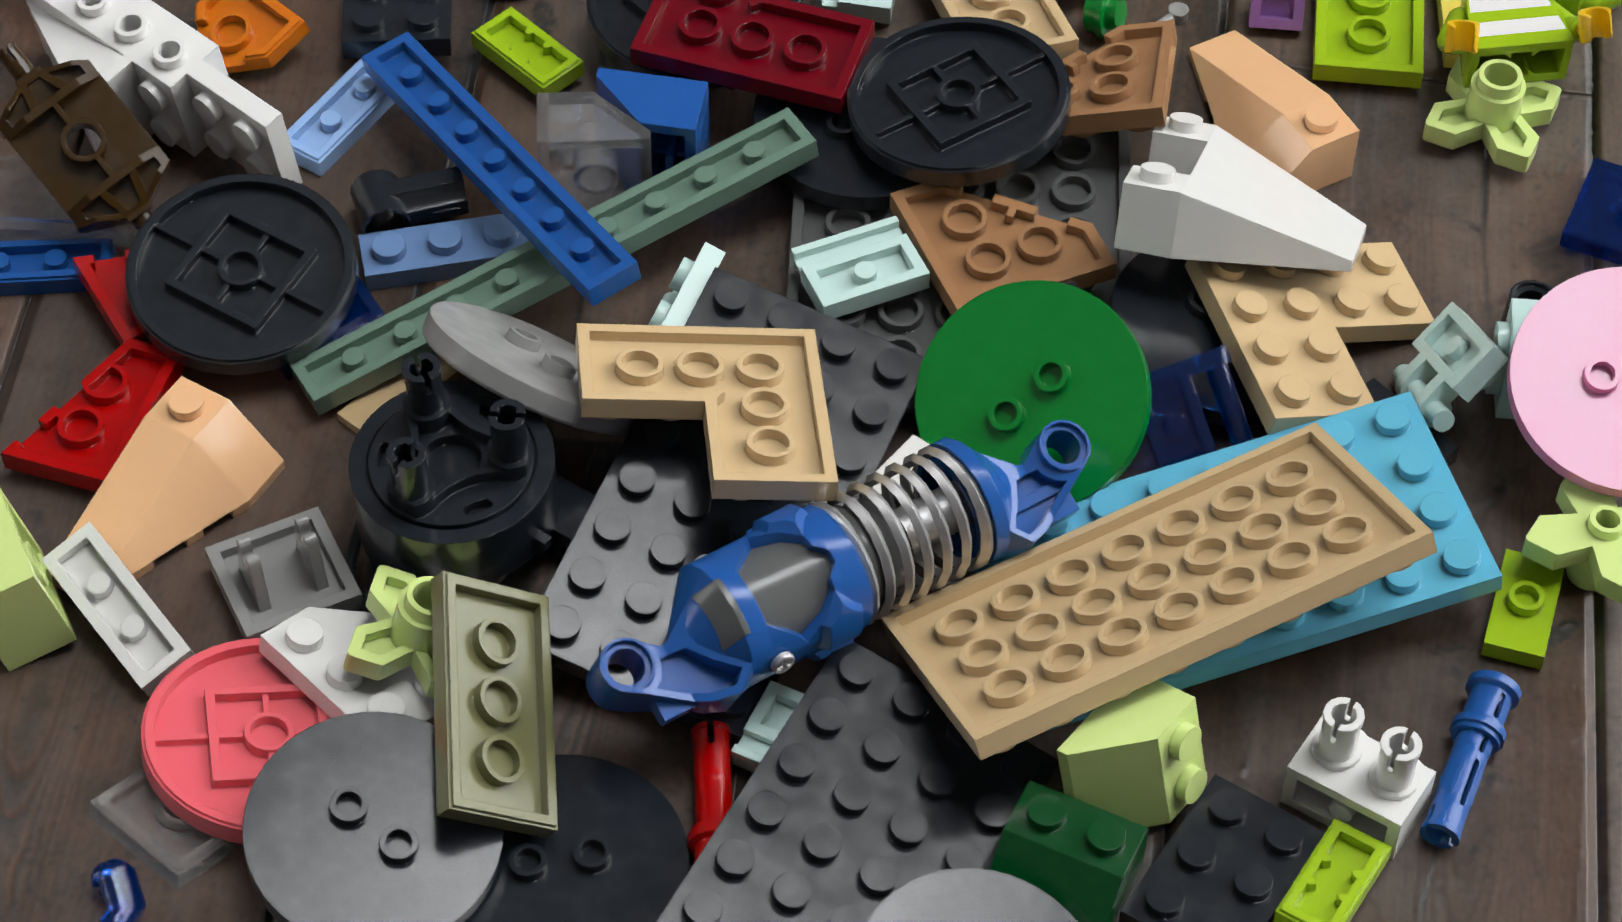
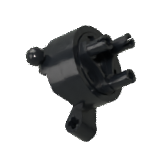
M423 352L418 354L419 367L417 368L413 357L407 358L401 367L406 391L391 398L370 415L358 431L349 455V480L359 535L363 548L371 560L373 570L376 572L378 566L386 565L414 574L416 578L423 576L434 577L440 572L446 571L499 584L509 573L521 567L536 553L545 552L548 548L562 560L596 495L557 474L554 451L556 439L552 430L546 425L539 414L525 409L524 405L517 400L504 399L474 381H442L440 360L431 353ZM368 587L363 595L362 610L363 612L371 613L365 606L370 587Z

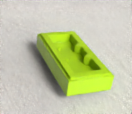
M512 6L471 33L472 47L544 102L584 75L583 60Z
M1506 549L1500 571L1502 574V589L1495 592L1481 655L1542 669L1565 567L1551 570L1524 557L1521 552Z
M1334 818L1275 910L1273 922H1350L1388 862L1392 847Z

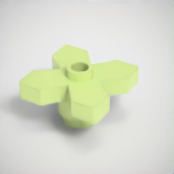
M1458 56L1449 73L1445 90L1453 100L1434 103L1426 119L1422 138L1427 142L1451 150L1482 139L1494 164L1522 173L1527 172L1535 156L1540 138L1531 127L1550 124L1558 107L1562 89L1559 86L1544 81L1525 82L1521 69L1515 63L1505 59H1492L1484 62L1480 69L1473 74L1470 87L1465 88L1462 80L1460 56Z
M1564 478L1556 497V502L1563 514L1540 515L1526 535L1521 553L1524 557L1551 570L1565 567L1568 578L1577 587L1587 591H1597L1622 604V506H1617L1614 496L1585 489Z
M386 565L378 566L365 605L378 621L356 626L343 665L346 671L379 681L411 666L426 696L434 698L431 578L433 576L416 578L414 574Z

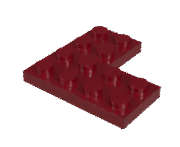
M653 0L630 47L631 64L841 114L847 101V91L861 60L867 55L875 36V21L790 0Z

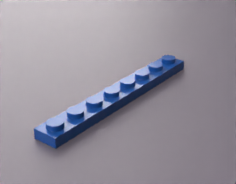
M408 31L361 57L366 73L592 306L597 305L642 278L638 262Z

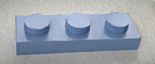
M504 214L358 235L367 291L458 278L529 241Z

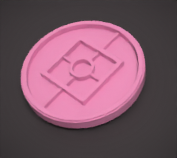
M1610 267L1586 272L1564 281L1544 295L1530 310L1515 337L1509 355L1507 391L1511 411L1520 432L1532 450L1545 464L1559 475L1585 489L1621 498L1622 267Z

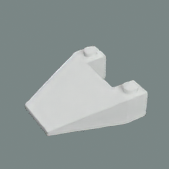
M1175 112L1170 114V117L1167 116L1166 126L1155 127L1153 130L1148 162L1142 163L1141 166L1133 165L1123 182L1114 248L1170 259L1351 272L1363 242L1367 225L1219 126L1203 123L1202 117L1192 113Z

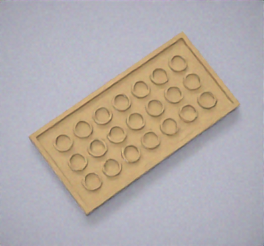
M1314 422L913 601L906 607L893 610L888 616L881 618L886 637L977 757L983 760L994 754L1006 752L1016 744L1053 727L1063 726L1075 717L1110 701L1122 699L1132 691L1167 675L1179 673L1189 665L1224 649L1236 647L1246 639L1281 623L1293 621L1301 616V614L1338 597L1348 596L1358 588L1386 575L1405 570L1413 563L1437 553V547L1433 531L1324 429Z

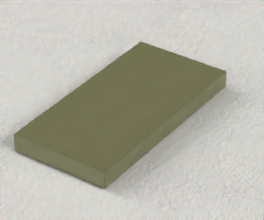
M442 571L431 578L437 816L546 838L558 831L549 597Z

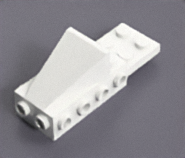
M26 0L44 50L49 55L53 66L70 60H89L150 136L155 133L166 145L173 147L177 144L194 157L209 146L222 159L231 157L240 163L248 174H266L289 179L300 184L303 183L282 113L229 78L219 45L152 0ZM84 128L96 152L101 140L94 131Z

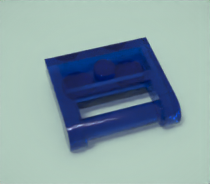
M1227 344L1214 347L1149 372L1152 398L1150 418L1145 435L1158 469L1217 451L1191 376L1205 372L1231 445H1237L1254 439L1227 364L1232 361Z

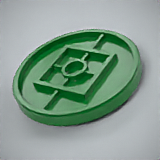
M1045 280L1013 282L995 287L971 299L959 308L936 333L924 355L917 377L915 389L916 421L921 439L928 444L948 437L962 442L980 454L1015 465L1019 464L1024 449L1050 422L1060 419L1072 421L1087 433L1091 443V454L1070 490L1075 502H1079L1115 482L1124 473L1137 454L1150 418L1151 380L1147 361L1134 334L1125 322L1099 298L1082 289L1060 282ZM1046 447L1048 454L1053 460L1064 464L1062 456L1057 451Z

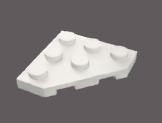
M307 607L260 635L259 652L330 718L359 712H388L415 717L434 725V698L426 696L411 666L379 681L348 672L343 668L347 650L356 626L378 621L372 613Z

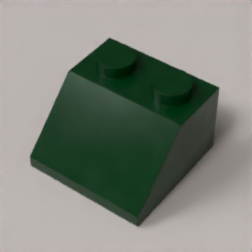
M1029 780L1002 831L989 870L1012 875L1040 888L1067 909L1077 922H1116L1120 915V910L1126 903L1143 869L1148 828Z

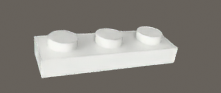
M90 522L41 559L139 687L149 697L172 669L195 655Z

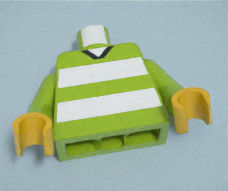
M1461 0L1460 7L1454 8L1449 12L1437 37V46L1445 54L1460 55L1462 80L1465 88L1470 87L1471 78L1480 69L1481 65L1492 59H1505L1515 63L1521 69L1525 82L1565 79L1574 43L1587 44L1595 37L1613 38L1611 9L1600 6L1588 7L1579 10L1578 16H1575L1554 0Z

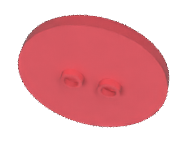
M260 638L226 642L210 647L184 660L172 669L155 688L147 702L141 724V758L143 768L153 791L162 803L181 820L197 830L213 837L243 844V817L248 795L263 766L280 747L298 733L317 723L330 719L321 708L259 652Z

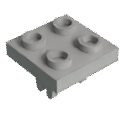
M318 506L205 547L208 565L244 639L260 638L261 634L307 607L348 611L362 609V593Z

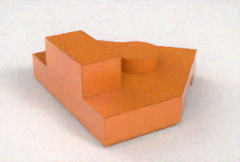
M200 0L196 3L195 23L197 31L219 45L228 74L273 68L310 32L302 18L277 0Z

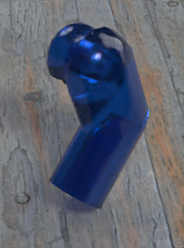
M113 858L99 863L93 869L91 885L92 887H100L99 895L103 896L107 906V910L98 922H137L145 911L146 900L135 868L122 859Z

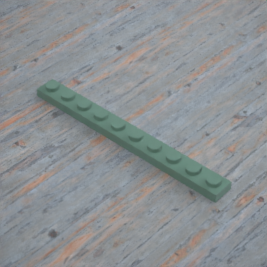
M787 107L589 209L587 212L631 254L818 157L817 141ZM527 241L289 365L294 379L320 416L402 373V363L407 358L412 356L415 365H418L419 353L424 352L437 355L428 345L422 333V325L433 304L443 301L461 302L512 316L571 284L530 241Z

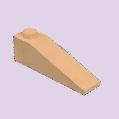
M1236 30L1189 48V58L1203 101L1209 105L1213 125L1219 126L1315 191L1352 176L1360 130L1329 94Z
M181 376L145 415L67 539L90 522L137 580L153 570L155 560L182 542L189 547L204 537L203 529L228 513L235 518L251 508L286 468L285 461L229 399ZM52 575L56 587L65 591Z

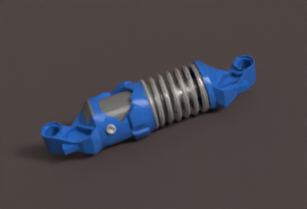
M1062 419L1052 421L1024 449L1018 465L980 454L960 441L945 437L918 450L917 454L912 453L904 457L902 465L894 462L886 466L883 475L877 472L867 475L865 484L857 481L849 484L846 494L837 491L836 501H827L826 504L817 500L803 508L790 503L755 520L753 527L746 531L744 537L709 554H703L693 562L680 568L675 586L668 632L661 646L642 643L637 639L626 637L615 639L605 646L587 674L586 687L589 696L598 706L606 710L653 712L661 727L689 712L708 714L727 711L750 686L774 674L786 672L793 664L805 658L819 661L828 657L833 651L853 643L854 638L861 635L863 628L873 624L875 619L878 620L888 616L891 609L898 610L906 607L910 599L915 601L923 598L929 590L935 591L945 587L948 580L954 581L964 577L966 571L977 570L995 560L1005 561L1029 550L1047 532L1049 527L1073 516L1080 509L1070 490L1091 454V443L1087 433L1072 421ZM1046 447L1057 451L1062 456L1064 464L1053 460L1048 454ZM900 474V485L891 478ZM881 483L882 496L873 489L874 485ZM911 484L913 485V490H914L916 499L914 498V495H913V492H912V489H911ZM862 493V499L857 501L854 495ZM892 494L902 506L896 508ZM933 551L943 559V568H939L934 564ZM914 560L924 568V578L915 573ZM618 664L627 668L633 677L634 684L622 685L616 682L609 674L608 665Z

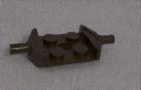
M15 42L7 44V52L4 48L0 50V62L16 80L15 83L18 88L6 105L0 118L1 138L3 140L6 139L71 218L79 234L126 224L134 225L137 231H139L152 214L153 206L151 203L171 167L170 159L89 60H70L41 69L39 65L34 68ZM83 128L94 131L101 140L99 148L89 156L74 154L67 146V140L71 133Z

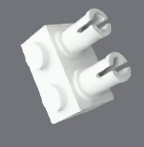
M1337 697L1331 699L1325 705L1321 718L1287 766L1281 802L1328 827L1336 818L1391 846L1389 859L1393 860L1428 807L1436 771L1424 766L1418 760L1423 746L1421 738L1415 731L1410 736L1408 746L1404 744L1408 731L1406 727L1388 729L1383 733L1380 742L1368 737L1361 730L1365 720V713L1358 702L1353 706L1350 717L1347 714L1350 698Z

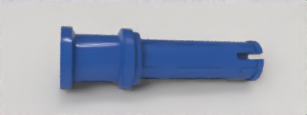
M1482 669L1474 671L1469 675L1465 686L1468 697L1463 711L1453 717L1449 730L1453 740L1451 752L1440 776L1428 813L1419 831L1428 843L1439 848L1451 849L1453 845L1456 847L1459 845L1465 821L1477 794L1490 755H1494L1503 748L1507 736L1504 728L1509 711L1516 708L1521 699L1522 692L1520 686L1512 678L1494 670Z

